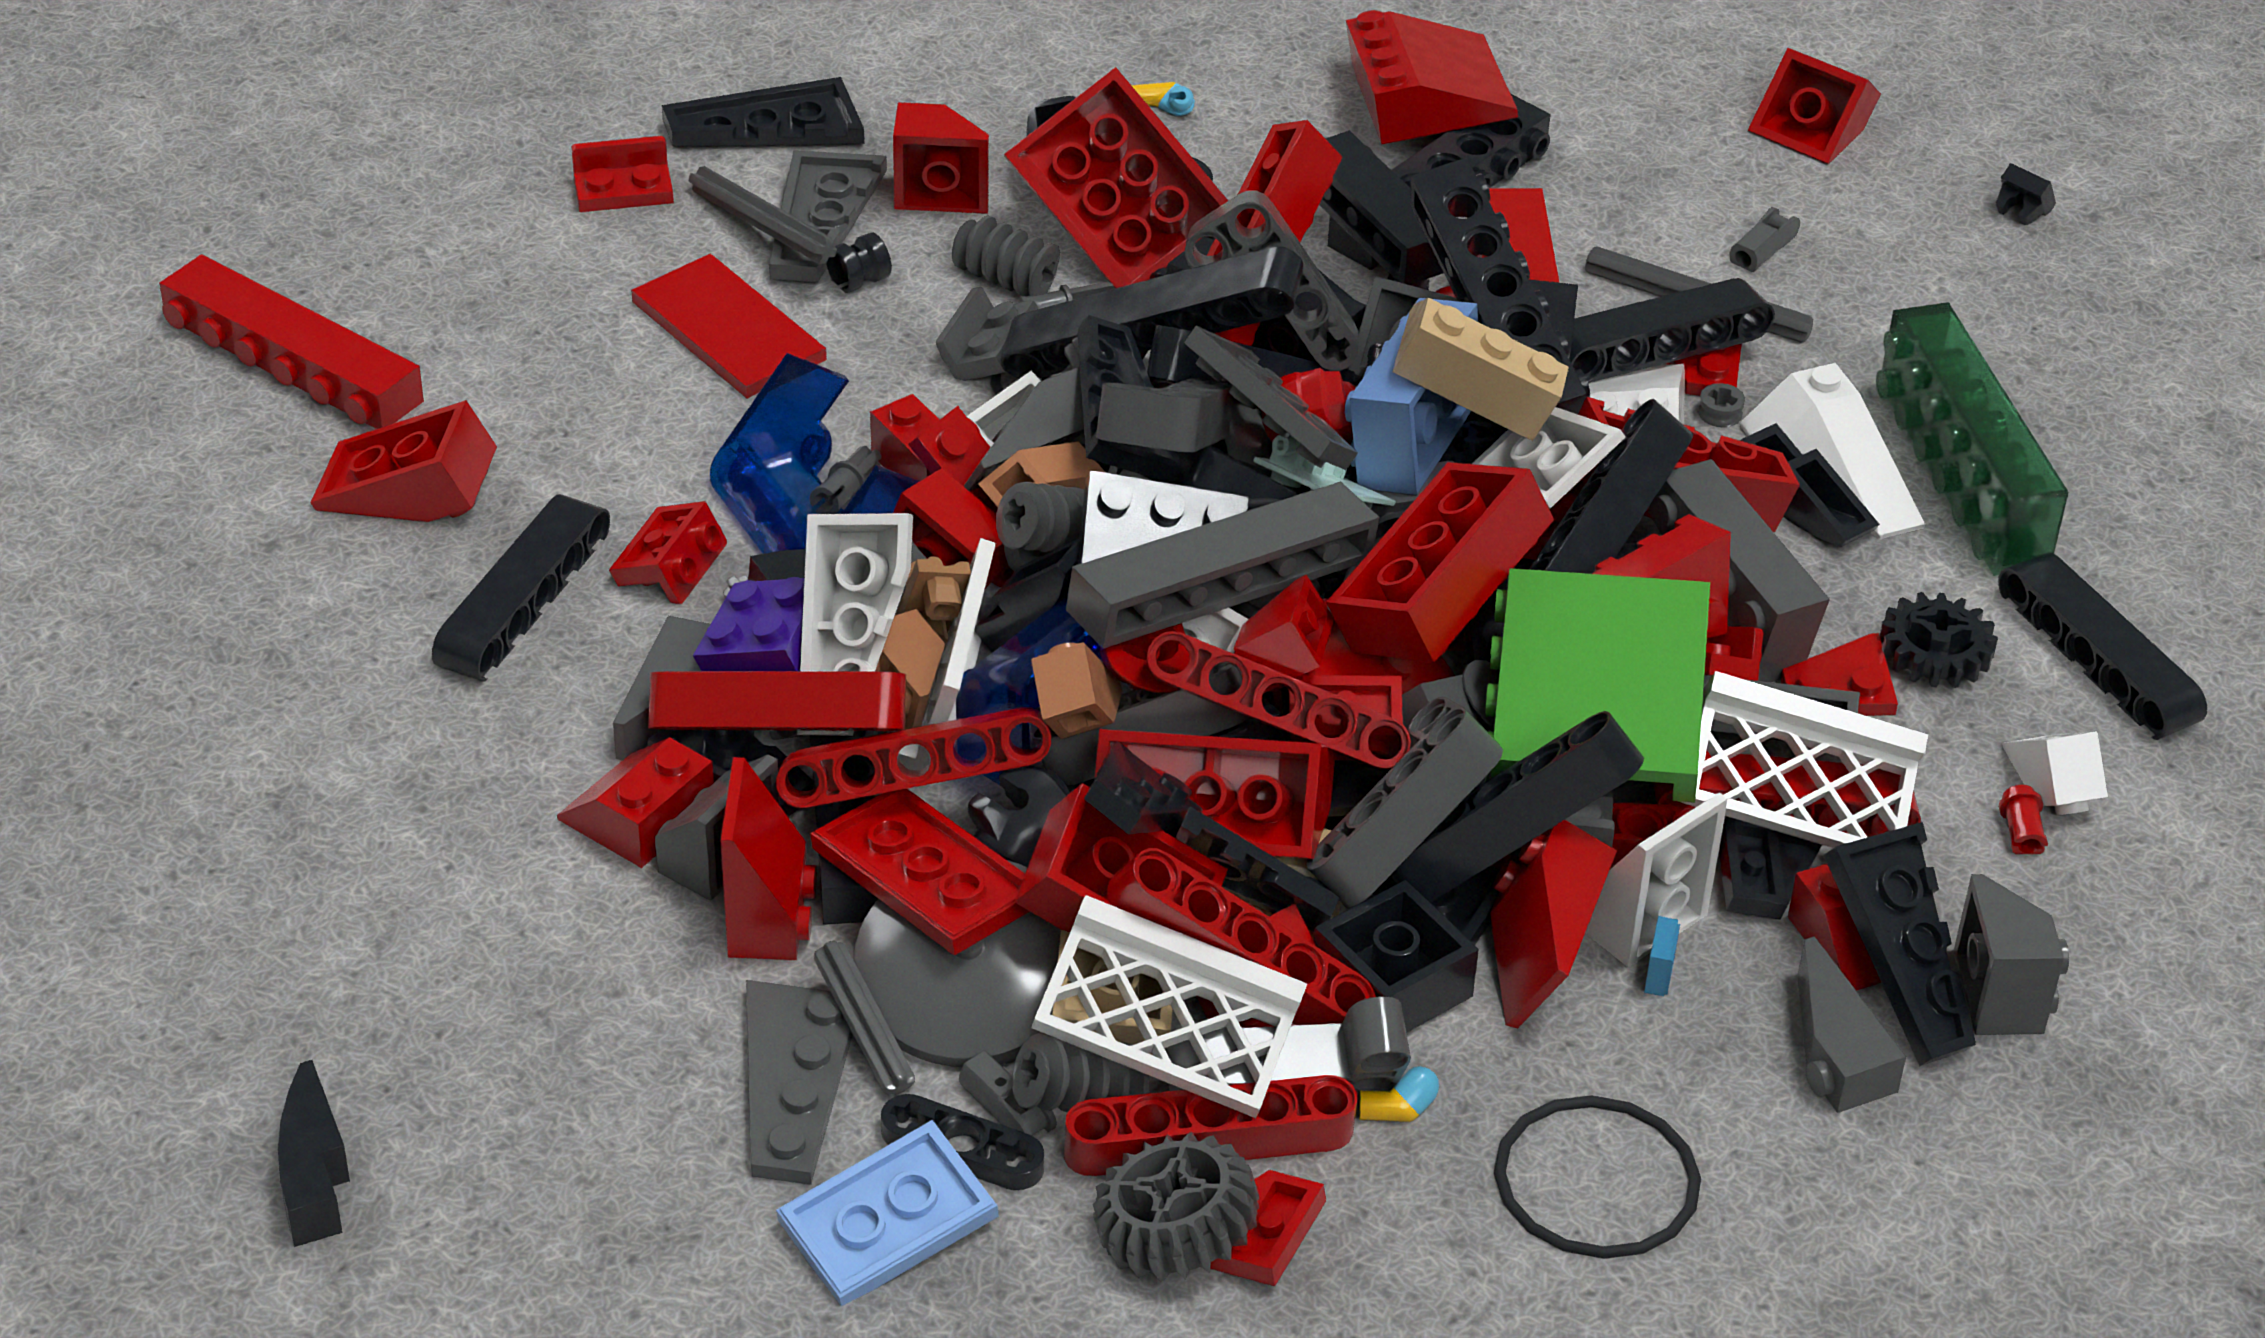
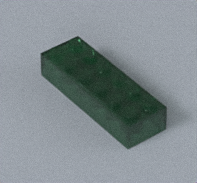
M1950 303L1893 310L1890 329L1885 332L1883 338L1885 355L1882 370H1879L1876 375L1877 391L1881 399H1888L1892 405L1898 428L1900 430H1907L1913 440V449L1919 462L1925 461L1931 470L1936 492L1945 494L1950 502L1954 522L1959 527L1964 526L1971 537V546L1975 557L1978 560L1984 559L1993 576H1996L2003 569L2042 553H2054L2069 492Z

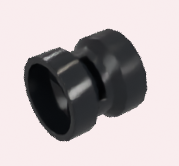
M874 232L857 237L851 246L845 243L834 246L837 248V253L835 257H829L826 262L829 275L837 286L849 281V285L840 288L845 293L861 288L863 281L877 282L890 276L892 271L888 249L880 236Z

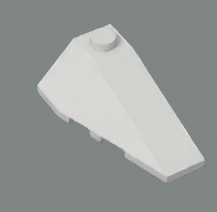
M1836 363L1791 373L1740 422V428L1747 436L1777 423L1802 454L1817 449L1879 522L1878 528L1871 532L1876 538L1883 539L1925 527V523L1860 393Z
M808 514L800 671L876 670L911 570L912 514ZM797 731L798 735L853 736L854 731Z

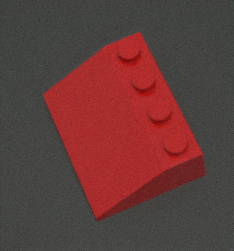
M1365 11L1360 13L1357 18L1346 20L1352 66L1381 145L1518 117L1517 107L1484 34L1391 11Z
M1116 67L1004 154L1007 161L1108 282L1113 284L1115 289L1149 280L1150 275L1157 269H1167L1168 263L1185 251L1190 228L1197 221L1228 202V199Z

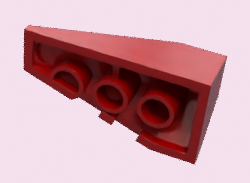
M1099 729L1095 778L1105 757L1116 741H1118L1161 776L1164 773H1168L1185 783L1192 790V795L1189 798L1203 808L1202 814L1273 857L1314 859L1331 809L1336 753L1333 750L1319 743Z

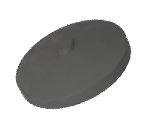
M1008 861L1015 867L1020 869L1022 872L1026 873L1027 867L1015 862ZM878 899L868 912L859 930L855 944L854 962L902 1051L928 1062L951 1067H963L965 1062L986 1051L1001 1065L1015 1061L1022 1045L1032 1035L1040 1033V1031L1031 1027L1058 963L1061 929L1034 913L1028 912L954 956Z

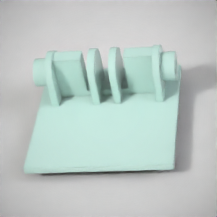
M1280 435L1274 439L1270 459L1255 457L1253 461L1272 470L1270 478L1290 487L1300 488L1301 484L1310 487V491L1341 481L1370 509L1373 503L1394 506L1396 502L1344 478L1346 473L1344 469L1327 462L1322 468L1315 466L1296 451L1300 443L1291 435L1288 439Z

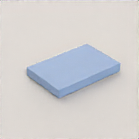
M933 1120L776 1209L777 1218L781 1226L841 1306L875 1290L999 1217L997 1204Z

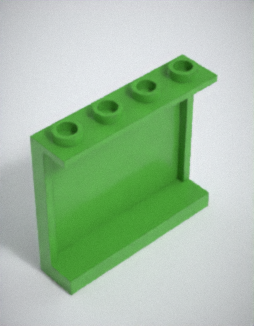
M1510 568L1508 590L1497 589L1495 622L1504 623L1503 637L1493 636L1491 645L1490 669L1500 670L1499 684L1488 683L1486 698V717H1495L1494 732L1488 733L1503 749L1499 762L1491 770V778L1596 713L1607 711L1611 713L1644 757V762L1640 769L1628 780L1674 783L1672 801L1695 803L1710 582Z

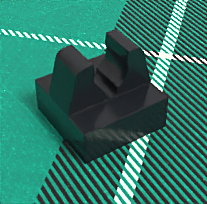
M2012 163L2009 164L2000 177L2002 186L1996 200V207L2000 214L2004 215L2011 207L2021 204L2024 207L2018 214L2019 223L2028 225L2033 223L2040 215H2048L2056 205L2051 181Z

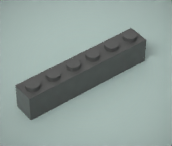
M1340 481L1072 567L1066 611L1104 649L1286 589L1296 579L1306 574L1310 580L1358 565L1374 547L1380 517Z

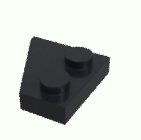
M1725 816L1719 855L1726 911L1781 920L1791 901L1796 873L1811 867L1822 844Z

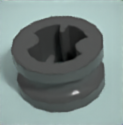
M1717 383L1706 386L1700 396L1699 416L1705 423L1716 427L1736 425L1742 420L1745 396L1737 387L1729 384ZM1718 404H1724V405H1726V406H1725V407H1722V406H1718Z

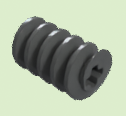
M989 215L982 217L978 222L973 219L966 221L959 228L952 247L954 266L962 270L968 269L970 273L978 277L984 276L987 281L993 284L1000 283L1001 287L1009 291L1015 290L1017 294L1025 297L1048 292L1056 276L1060 259L1059 246L1053 243L1044 246L1043 239L1037 236L1028 238L1027 232L1021 229L1013 232L1012 226L1005 222L997 225L996 219Z
M1016 483L1006 491L997 509L996 529L999 539L1004 546L1011 549L1023 548L1028 551L1040 550L1049 553L1080 538L1085 489L1078 487L1068 488L1062 485L1051 486L1044 483Z
M1040 1032L1032 1035L1022 1045L1013 1069L1012 1088L1014 1098L1019 1106L1031 1109L1038 1105L1039 1108L1049 1111L1058 1107L1061 1111L1068 1112L1075 1104L1085 1100L1149 1093L1150 1078L1145 1073ZM1120 1042L1128 1046L1134 1045L1126 1042Z

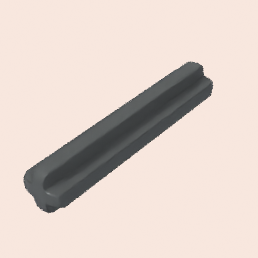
M835 940L825 943L823 947L815 951L814 961L882 1091L886 1094L895 1095L904 1092L915 1083V1075L844 943H837Z

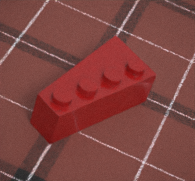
M1586 396L1578 415L1622 429L1636 410L1627 408L1624 416L1603 411L1605 407L1604 401ZM1684 425L1693 433V438L1674 469L1712 459L1769 528L1775 532L1800 486L1784 454L1722 435L1717 443L1711 442L1702 433L1696 431L1695 427ZM1598 464L1580 480L1583 487ZM1647 509L1644 513V516L1651 518Z
M1688 514L1675 521V529L1659 536L1653 533L1637 542L1638 549L1620 559L1609 557L1595 565L1596 570L1592 574L1710 582L1707 638L1727 633L1730 531Z

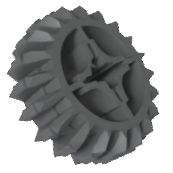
M1192 1132L1188 1133L1181 1141H1173L1167 1134L1164 1142L1151 1146L1144 1142L1143 1150L1136 1155L1123 1153L1122 1166L1107 1168L1106 1182L1096 1186L1097 1197L1096 1202L1093 1204L1095 1211L1093 1218L1098 1229L1097 1232L1103 1248L1107 1249L1108 1255H1112V1258L1117 1261L1120 1269H1133L1138 1278L1152 1272L1162 1282L1170 1273L1178 1272L1186 1280L1189 1271L1199 1267L1210 1273L1212 1261L1217 1258L1231 1260L1232 1246L1247 1245L1248 1231L1257 1227L1256 1217L1257 1210L1259 1209V1193L1251 1168L1246 1164L1244 1157H1240L1235 1152L1232 1144L1220 1145L1214 1135L1206 1137L1199 1142Z

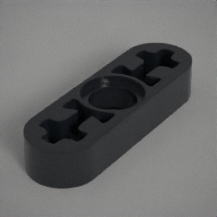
M914 1094L895 1096L888 1100L881 1110V1135L888 1145L933 1120L948 1141L956 1136H969L979 1143L972 1150L956 1152L975 1177L1009 1190H1024L1036 1185L1044 1174V1148L1038 1139L1027 1133ZM910 1117L918 1119V1123L911 1122L906 1128L898 1126V1122L905 1123ZM990 1145H996V1151L991 1149L990 1157L987 1159ZM1018 1156L1027 1158V1162L1020 1161L1016 1167L1007 1165V1161L1013 1162Z

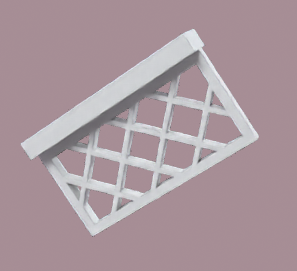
M982 538L979 540L970 565L971 575L962 597V607L958 617L954 618L948 633L949 640L942 655L936 683L922 726L958 720L963 717L981 643V638L974 629L980 622V620H977L996 544ZM918 744L904 746L899 752L901 763L910 770H921L931 761L929 752Z
M1715 671L1703 689L1695 803H1681L1697 807L1715 796L1716 794L1700 790L1699 785L1702 773L1718 766L1733 788L1732 791L1724 794L1728 798L1725 816L1834 848L1835 846L1867 838L1858 823L1878 813L1889 831L1907 826L1918 762L1925 754L1928 734ZM1713 719L1733 725L1743 741L1723 751L1710 732ZM1771 737L1784 740L1796 757L1777 767L1761 742ZM1749 749L1765 773L1745 783L1729 759ZM1706 750L1711 755V758L1705 760ZM1824 753L1838 756L1849 773L1830 783L1814 758ZM1802 765L1818 790L1798 799L1783 777V774ZM1876 769H1882L1901 775L1898 792L1883 798L1867 774ZM1771 781L1787 806L1776 812L1764 809L1757 802L1751 791ZM1856 781L1871 803V806L1852 815L1836 790ZM1824 797L1841 822L1830 828L1815 824L1804 807ZM1896 803L1893 813L1889 806Z
M1085 895L1031 1028L1256 1118L1307 983ZM1077 948L1102 957L1108 971L1083 979L1073 959ZM1141 973L1158 980L1164 993L1139 1001L1128 978ZM1067 974L1071 983L1062 986L1065 976ZM1115 982L1127 1006L1102 1014L1090 990ZM1078 995L1089 1018L1073 1024L1050 1013L1055 1002ZM1194 996L1210 1000L1215 1005L1219 1016L1195 1024L1183 1000ZM1171 1005L1182 1028L1157 1036L1146 1013ZM1133 1017L1145 1041L1128 1046L1116 1041L1108 1026ZM1254 1018L1269 1025L1277 1026L1273 1039L1251 1046L1239 1022ZM1226 1027L1238 1051L1214 1059L1202 1035ZM1189 1040L1201 1064L1187 1069L1175 1065L1169 1059L1164 1048ZM1266 1055L1262 1066L1257 1057ZM1245 1062L1256 1082L1252 1095L1228 1086L1220 1070Z

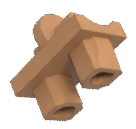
M934 556L928 559H917L912 562L906 582V589L896 613L898 615L917 609L945 643L944 650L949 640L948 633L954 618L958 617L962 607V597L971 575L969 562H958L951 566H944L942 560Z

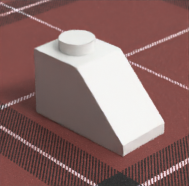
M2097 731L2052 734L2002 743L2004 751L2024 785L2031 786L2035 792L2041 795L2044 806H2055L2056 815L2088 811V800L2108 797Z

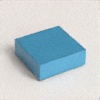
M1658 916L1644 993L1659 996L1668 994L1680 930L1678 919Z

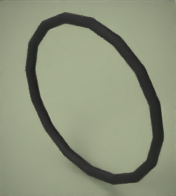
M1593 1095L1552 1100L1522 1115L1501 1139L1494 1168V1176L1503 1205L1527 1232L1562 1251L1603 1259L1644 1254L1675 1238L1697 1210L1701 1176L1690 1146L1664 1119L1631 1102ZM1594 1107L1627 1113L1658 1129L1680 1153L1689 1182L1685 1206L1667 1228L1640 1242L1599 1246L1567 1240L1535 1223L1514 1199L1506 1174L1511 1146L1530 1124L1557 1111Z

